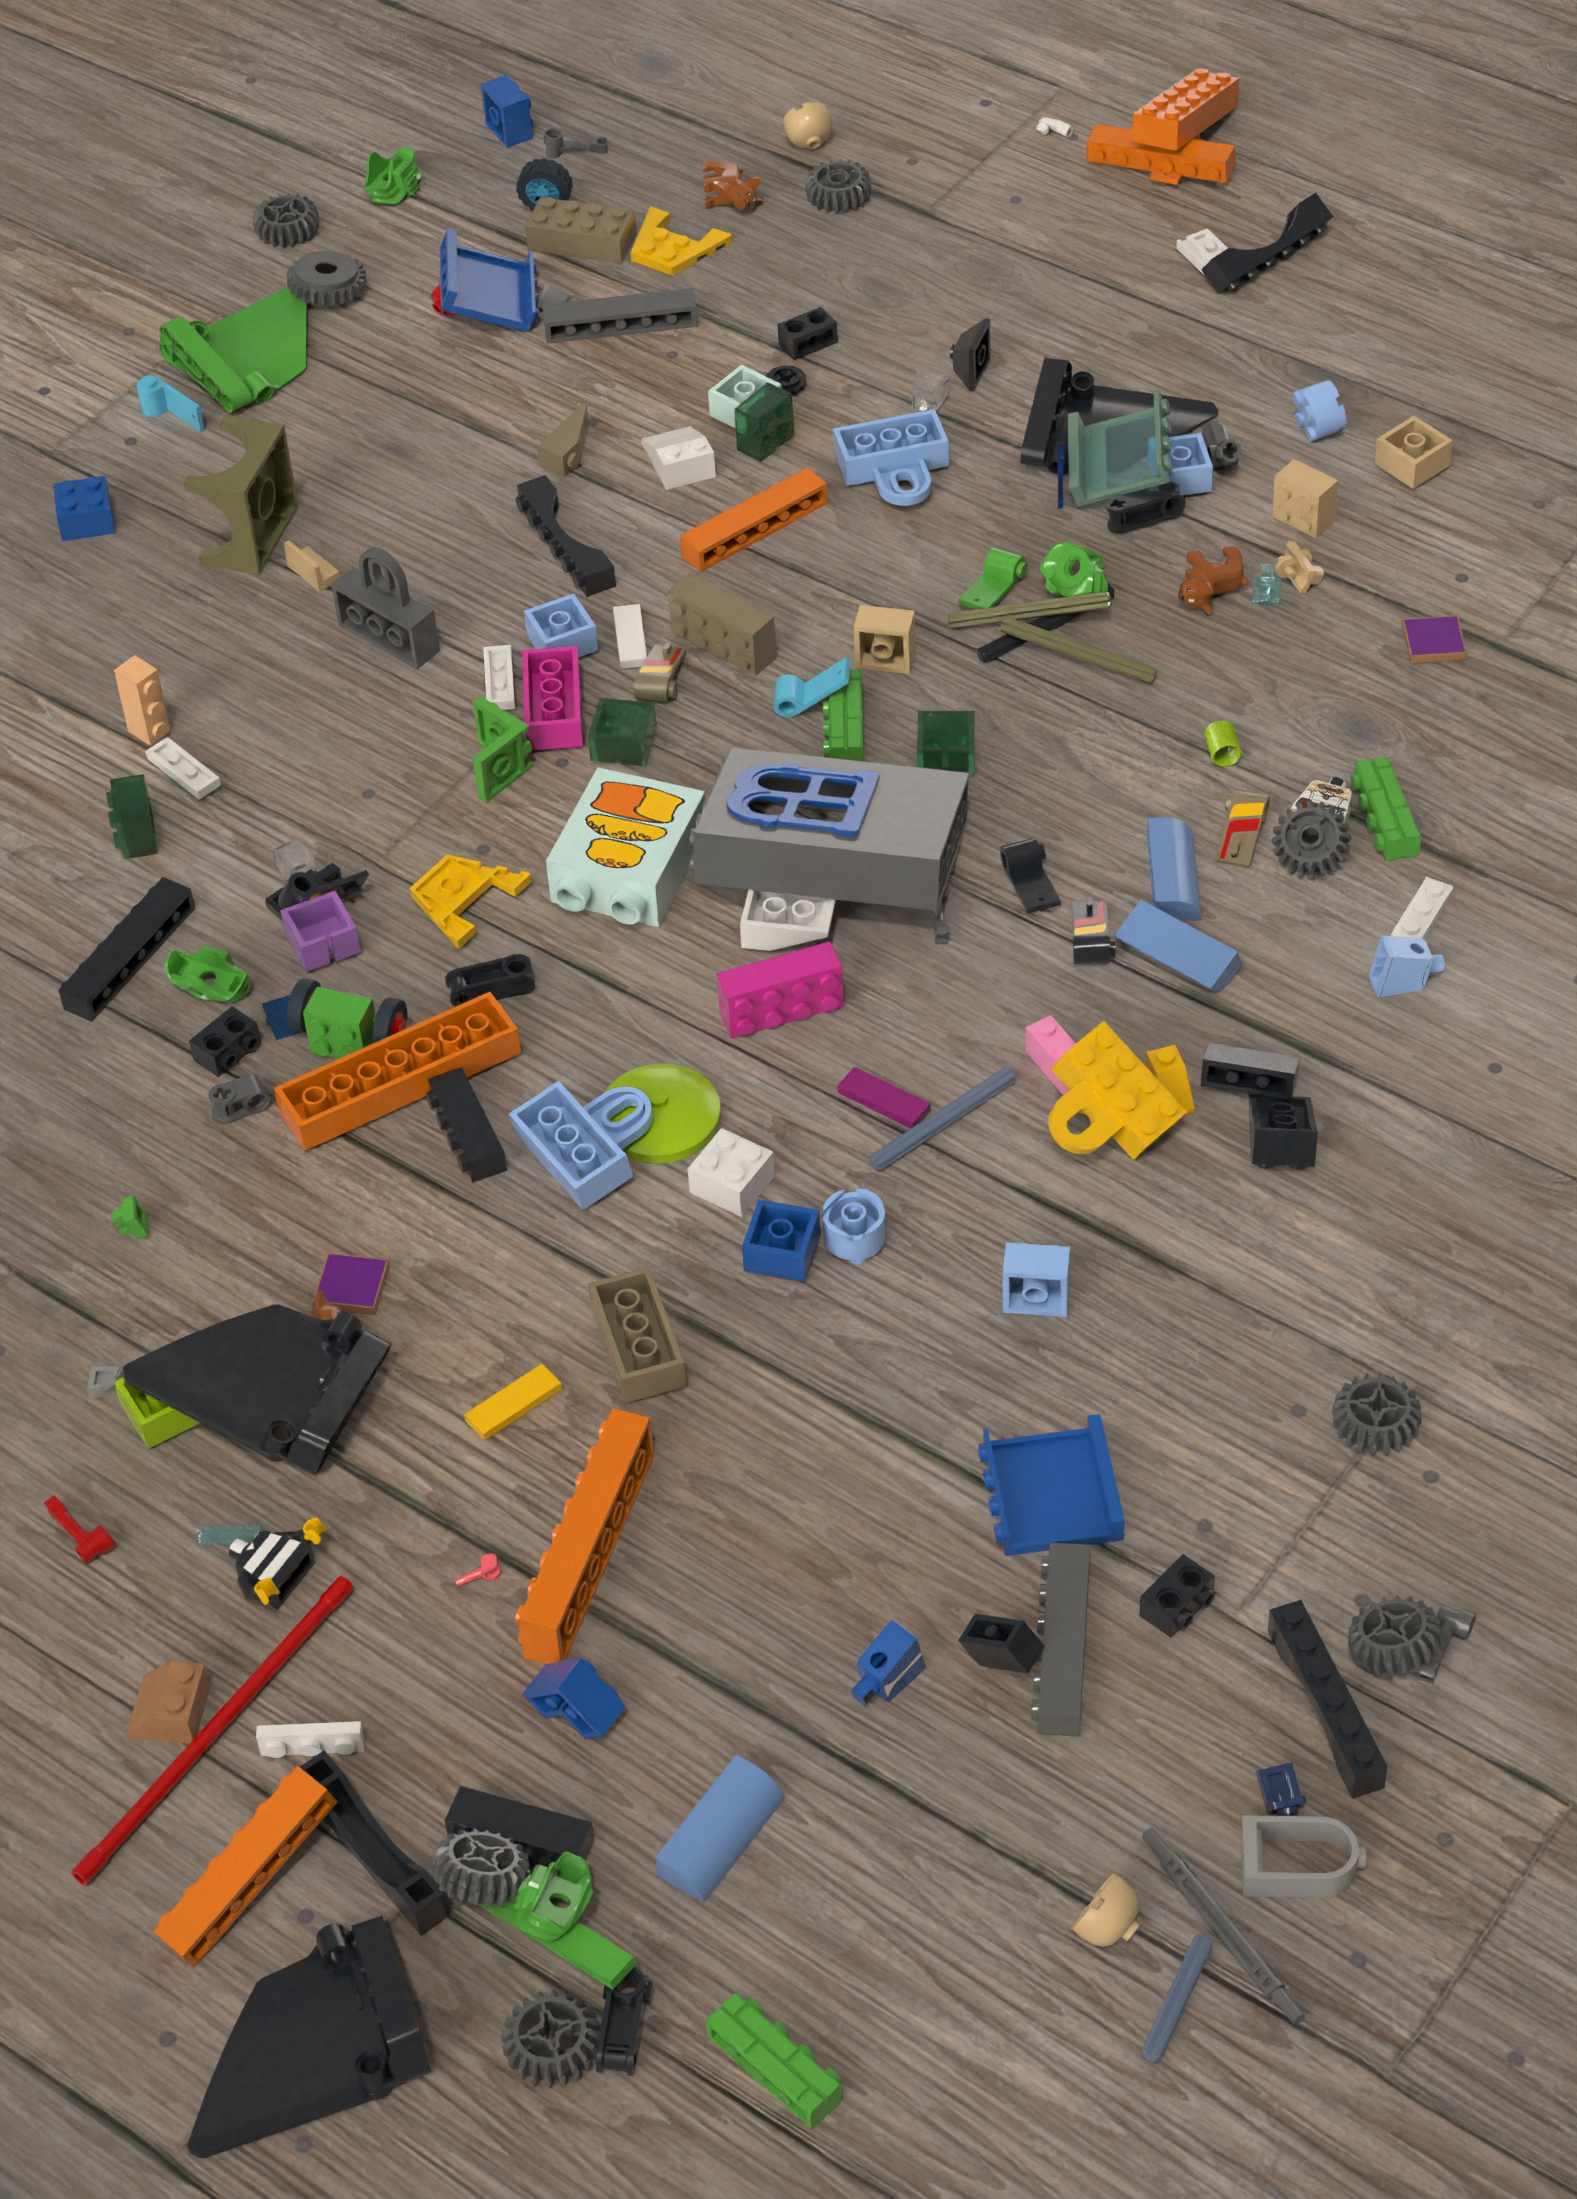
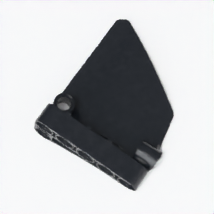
M1045 356L1021 448L1020 463L1047 467L1050 472L1056 475L1069 474L1068 414L1078 412L1084 426L1153 408L1154 394L1094 385V378L1089 372L1080 371L1072 376V364L1069 359ZM1161 395L1163 399L1168 400L1171 414L1167 415L1171 425V433H1168L1169 437L1180 436L1218 416V409L1212 402ZM1155 418L1111 429L1107 432L1108 475L1122 474L1149 455V440L1155 439Z
M273 1304L225 1320L169 1343L126 1364L122 1372L125 1383L254 1450L271 1461L280 1462L286 1460L316 1476L355 1407L382 1365L392 1343L368 1330L361 1331L362 1324L360 1320L348 1312L338 1313L335 1319L320 1320L280 1304Z
M382 1915L351 1925L352 1930L348 1932L341 1924H329L322 1927L316 1935L317 1945L309 1956L261 1978L256 1983L228 2038L207 2088L187 2146L191 2154L198 2158L216 2155L363 2103L382 2099L392 2091L394 2085L432 2073Z

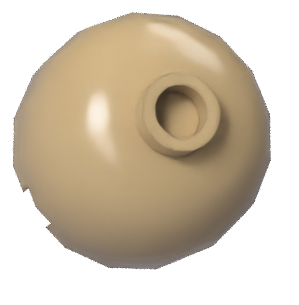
M807 102L802 104V109L796 111L795 107L792 108L784 116L783 124L788 139L794 145L804 149H816L830 137L833 127L832 119L826 105L818 102Z
M1113 1873L1096 1892L1093 1900L1084 1908L1071 1929L1081 1939L1095 1946H1110L1120 1938L1127 1942L1140 1925L1135 1921L1139 1911V1899L1134 1889L1122 1877Z

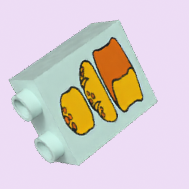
M598 767L546 860L551 902L558 903L562 908L573 912L588 910L609 915L624 924L639 922L659 927L689 871L690 858L694 854V846L689 845L690 831L692 828H696L697 815L702 814L703 802L706 800L705 791Z

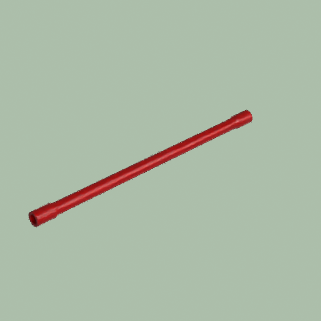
M343 1576L336 1578L320 1596L319 1601L120 1821L75 1866L71 1874L80 1884L87 1886L130 1834L332 1611L336 1610L354 1590L352 1583Z

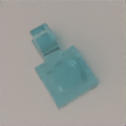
M1262 563V577H1253L1252 604L1280 605L1281 578H1273V564Z

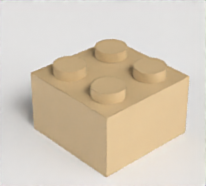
M1412 416L1377 438L1375 464L1414 489L1450 466L1453 440L1416 416Z
M1293 459L1275 475L1272 517L1314 538L1319 537L1335 522L1338 480Z
M860 605L854 624L855 668L910 674L916 652L915 611Z

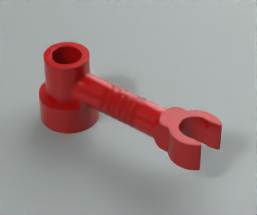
M55 1495L44 1502L52 1518L60 1523L79 1544L75 1547V1551L84 1563H89L100 1553L105 1555L115 1547L112 1538L100 1525L90 1533H86Z

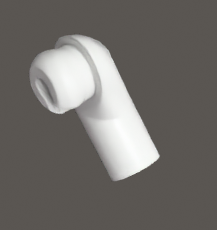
M1047 117L1041 118L1039 120L1040 123L1036 126V130L1043 135H1046L1049 129L1069 138L1074 131L1073 126L1061 120Z

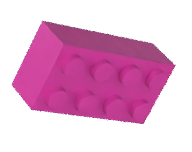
M578 646L522 650L524 723L529 725V731L525 733V736L531 742L532 750L583 747Z
M831 942L716 973L719 1012L731 1039L844 1007L842 965Z

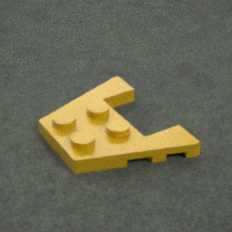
M650 207L630 255L632 262L673 276L697 263L698 257L704 254L708 256L714 254L716 248L722 244L726 247L733 242L732 234L712 228L700 241H696L685 235H678L665 229L664 227L670 222V213Z
M447 854L409 889L413 900L451 943L460 949L476 934L475 925L460 918L458 915L491 885L516 897L532 882V878L529 872L512 873L508 872V868L503 866H497L495 869L482 866L480 861Z

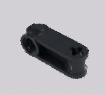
M1168 482L1109 499L1106 502V510L1109 512L1110 518L1107 523L1108 529L1114 533H1122L1179 516L1186 505L1185 498L1180 494L1179 485L1174 482Z
M513 954L508 957L451 970L445 976V983L451 990L450 1002L455 1007L488 992H491L496 1000L525 995L532 991L535 986L531 960L523 954ZM457 977H460V984H458ZM460 993H463L464 999L461 998Z
M636 1967L613 1990L604 1985L603 1999L606 2000L596 2054L597 2073H603L604 2070L625 2071L628 2076H634L646 2004H650L653 1990V1981H649L648 1975H643ZM628 1987L635 1988L631 1993L625 1994L621 1992Z

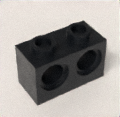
M822 307L777 324L778 344L793 360L838 343L837 322Z
M231 1006L190 1039L189 1043L193 1060L217 1077H220L228 1069L234 1067L245 1055L253 1051L261 1043L257 1022Z
M1182 1554L1140 1596L1139 1616L1172 1638L1180 1629L1185 1630L1191 1624L1194 1615L1201 1608H1207L1211 1604L1216 1594L1214 1591L1215 1575Z

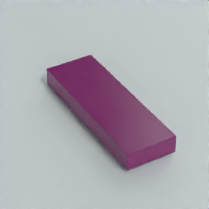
M853 1067L837 1085L839 1094L909 1128L919 1124L931 1111L929 1102L857 1067Z

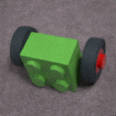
M306 978L298 980L295 984L287 1008L289 1028L297 1032L307 1033L311 1053L337 1059L405 1030L408 1016L407 1005L401 999L392 997L384 999L375 1016L373 999L322 988L319 982Z

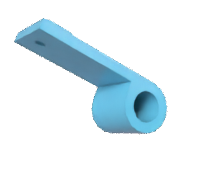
M148 375L137 382L140 406L144 415L155 417L170 411L199 432L205 430L202 419L204 411L200 408V405L157 377Z
M844 658L806 683L795 675L787 674L780 676L776 680L773 709L776 714L786 718L794 717L848 684L850 679V659Z

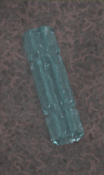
M243 1524L216 1525V1528H212V1525H200L197 1530V1539L200 1545H212L213 1541H217V1545L232 1544L238 1538L251 1544L259 1532L263 1531V1528L260 1524H248V1528H244Z

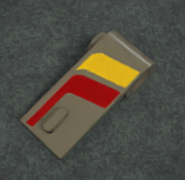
M667 642L664 646L654 644L636 675L634 684L635 698L666 703L670 702L671 697L675 698L677 681H673V675L686 655V648L672 647L670 642Z
M1235 789L1233 794H1228L1225 810L1228 811L1215 862L1250 868L1261 824L1265 823L1267 818L1270 795Z

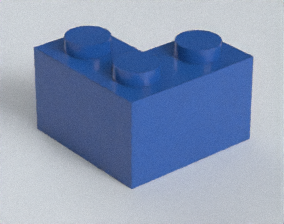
M582 1658L545 1664L522 1693L544 1718L562 1715L584 1739L603 1737L626 1707L618 1698L617 1691L612 1686L604 1683L596 1674L594 1666Z

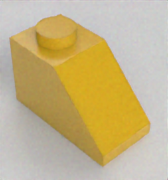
M1176 1045L1146 1051V1067L1187 1111L1185 1115L1195 1113L1186 1067Z

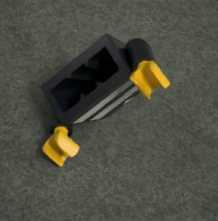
M315 1517L308 1520L303 1529L298 1531L273 1533L264 1530L259 1532L251 1544L239 1538L231 1544L229 1556L237 1560L235 1564L238 1574L237 1583L246 1601L262 1602L264 1605L270 1604L277 1610L282 1606L315 1564L310 1543L319 1544L321 1541L319 1534L327 1531V1528L318 1518Z

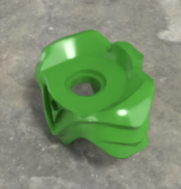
M401 147L390 159L381 157L377 152L369 154L367 177L363 189L370 196L372 202L397 205L405 196L410 197L414 195L420 188L418 181L422 178V175L417 167L414 150L410 147Z
M1073 541L1054 544L1042 560L1040 572L1047 579L1045 587L1053 595L1063 598L1108 591L1107 581L1102 572V569L1107 567L1103 557L1092 550L1078 546ZM1079 561L1080 570L1077 574L1072 575L1071 568L1075 562Z
M204 945L195 954H187L173 949L164 962L165 972L170 982L199 999L235 1002L242 999L251 988V979L248 972L235 966L229 952L216 947ZM206 974L216 976L215 982L211 985H208L201 978Z
M565 1852L556 1863H550L548 1868L540 1864L536 1866L532 1875L529 1874L526 1881H523L520 1885L513 1907L518 1910L514 1922L517 1929L534 1938L547 1941L556 1940L571 1929L581 1918L584 1909L593 1895L590 1869L585 1859ZM561 1898L568 1903V1907H556L550 1902V1899Z

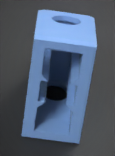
M1381 936L1368 977L1377 997L1422 990L1425 987L1429 973L1443 972L1445 966L1444 957L1442 954L1431 955L1426 941L1422 938Z

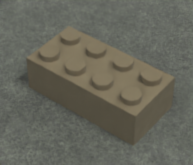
M540 197L525 225L528 251L622 264L636 236L635 211L622 207H609L573 200L567 201L551 197Z
M691 573L687 574L668 590L671 630L677 636L696 644L698 647L715 654L720 659H724L754 676L758 675L777 658L773 616Z
M650 1267L588 1283L591 1309L624 1402L628 1403L687 1387L685 1363Z

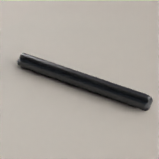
M1107 584V592L1110 593V597L1113 599L1115 597V590L1110 584ZM1087 611L1039 617L1027 624L1050 631ZM1005 634L978 648L977 656L983 663H987L1028 641Z

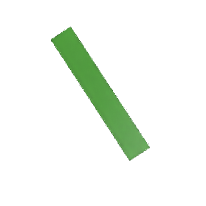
M505 1901L503 1906H498L494 1903L489 1908L484 1904H477L517 1929L514 1922L518 1910L513 1907L514 1902ZM578 1921L567 1933L556 1940H540L525 1934L612 1990L637 1964L634 1956Z

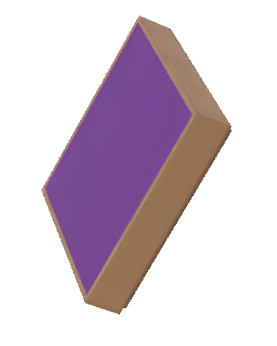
M1458 615L1402 620V629L1410 664L1466 660L1467 652Z
M327 1253L312 1301L313 1307L318 1292L322 1291L328 1303L337 1306L342 1312L375 1315L390 1268L389 1259Z

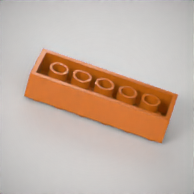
M1195 69L1192 73L1133 113L1132 142L1177 151L1238 106L1239 78L1231 77L1229 73L1221 72L1215 74L1209 73L1207 69Z

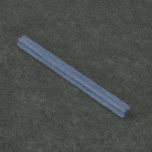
M1004 1067L871 1154L869 1156L870 1165L876 1171H880L1014 1083L1016 1081L1014 1071L1009 1067Z

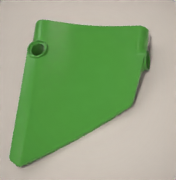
M287 287L210 326L200 320H194L189 323L183 316H179L160 326L159 348L163 358L169 364L183 371L200 384L229 413L253 401L264 403L273 394L306 370L307 302L296 298L295 294H291L290 289Z

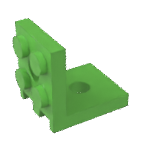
M480 696L473 701L478 743L486 748L473 757L478 798L488 803L532 769L534 763L527 759V754L532 751L531 742L525 739L524 735L529 731V725L520 721L515 715H511L499 708L497 704Z

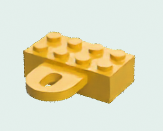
M1105 1021L1101 1022L1065 1052L1051 1068L1069 1091L1050 1110L1048 1117L1049 1130L1054 1140L1062 1148L1075 1154L1094 1152L1113 1137L1125 1152L1135 1160L1187 1113L1182 1105ZM1078 1113L1086 1114L1090 1119V1126L1081 1134H1072L1067 1128V1122Z

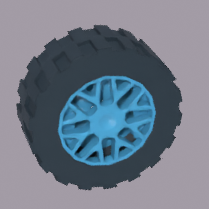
M546 158L533 159V161H529L523 166L516 184V192H518V198L522 200L523 204L533 211L540 197H551L568 201L573 188V180L568 170L554 160H546Z

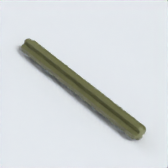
M1100 592L953 612L948 614V623L951 629L1001 623L1005 617L1023 620L1111 607V597L1109 592Z
M1005 617L1002 620L1000 631L1148 683L1154 682L1157 669L1155 667L1010 617Z

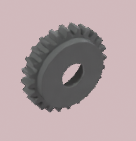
M318 251L300 257L298 261H294L293 266H289V271H287V287L290 289V293L295 294V297L302 299L303 302L324 307L342 305L352 301L355 296L359 297L360 292L365 291L366 269H363V264H358L357 259H353L349 255L340 252Z

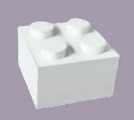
M721 1128L688 1167L689 1191L697 1197L742 1217L775 1177L774 1152Z

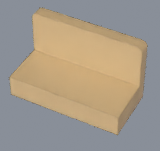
M289 540L284 542L288 567L317 591L324 590L340 578V572L309 546L300 550Z

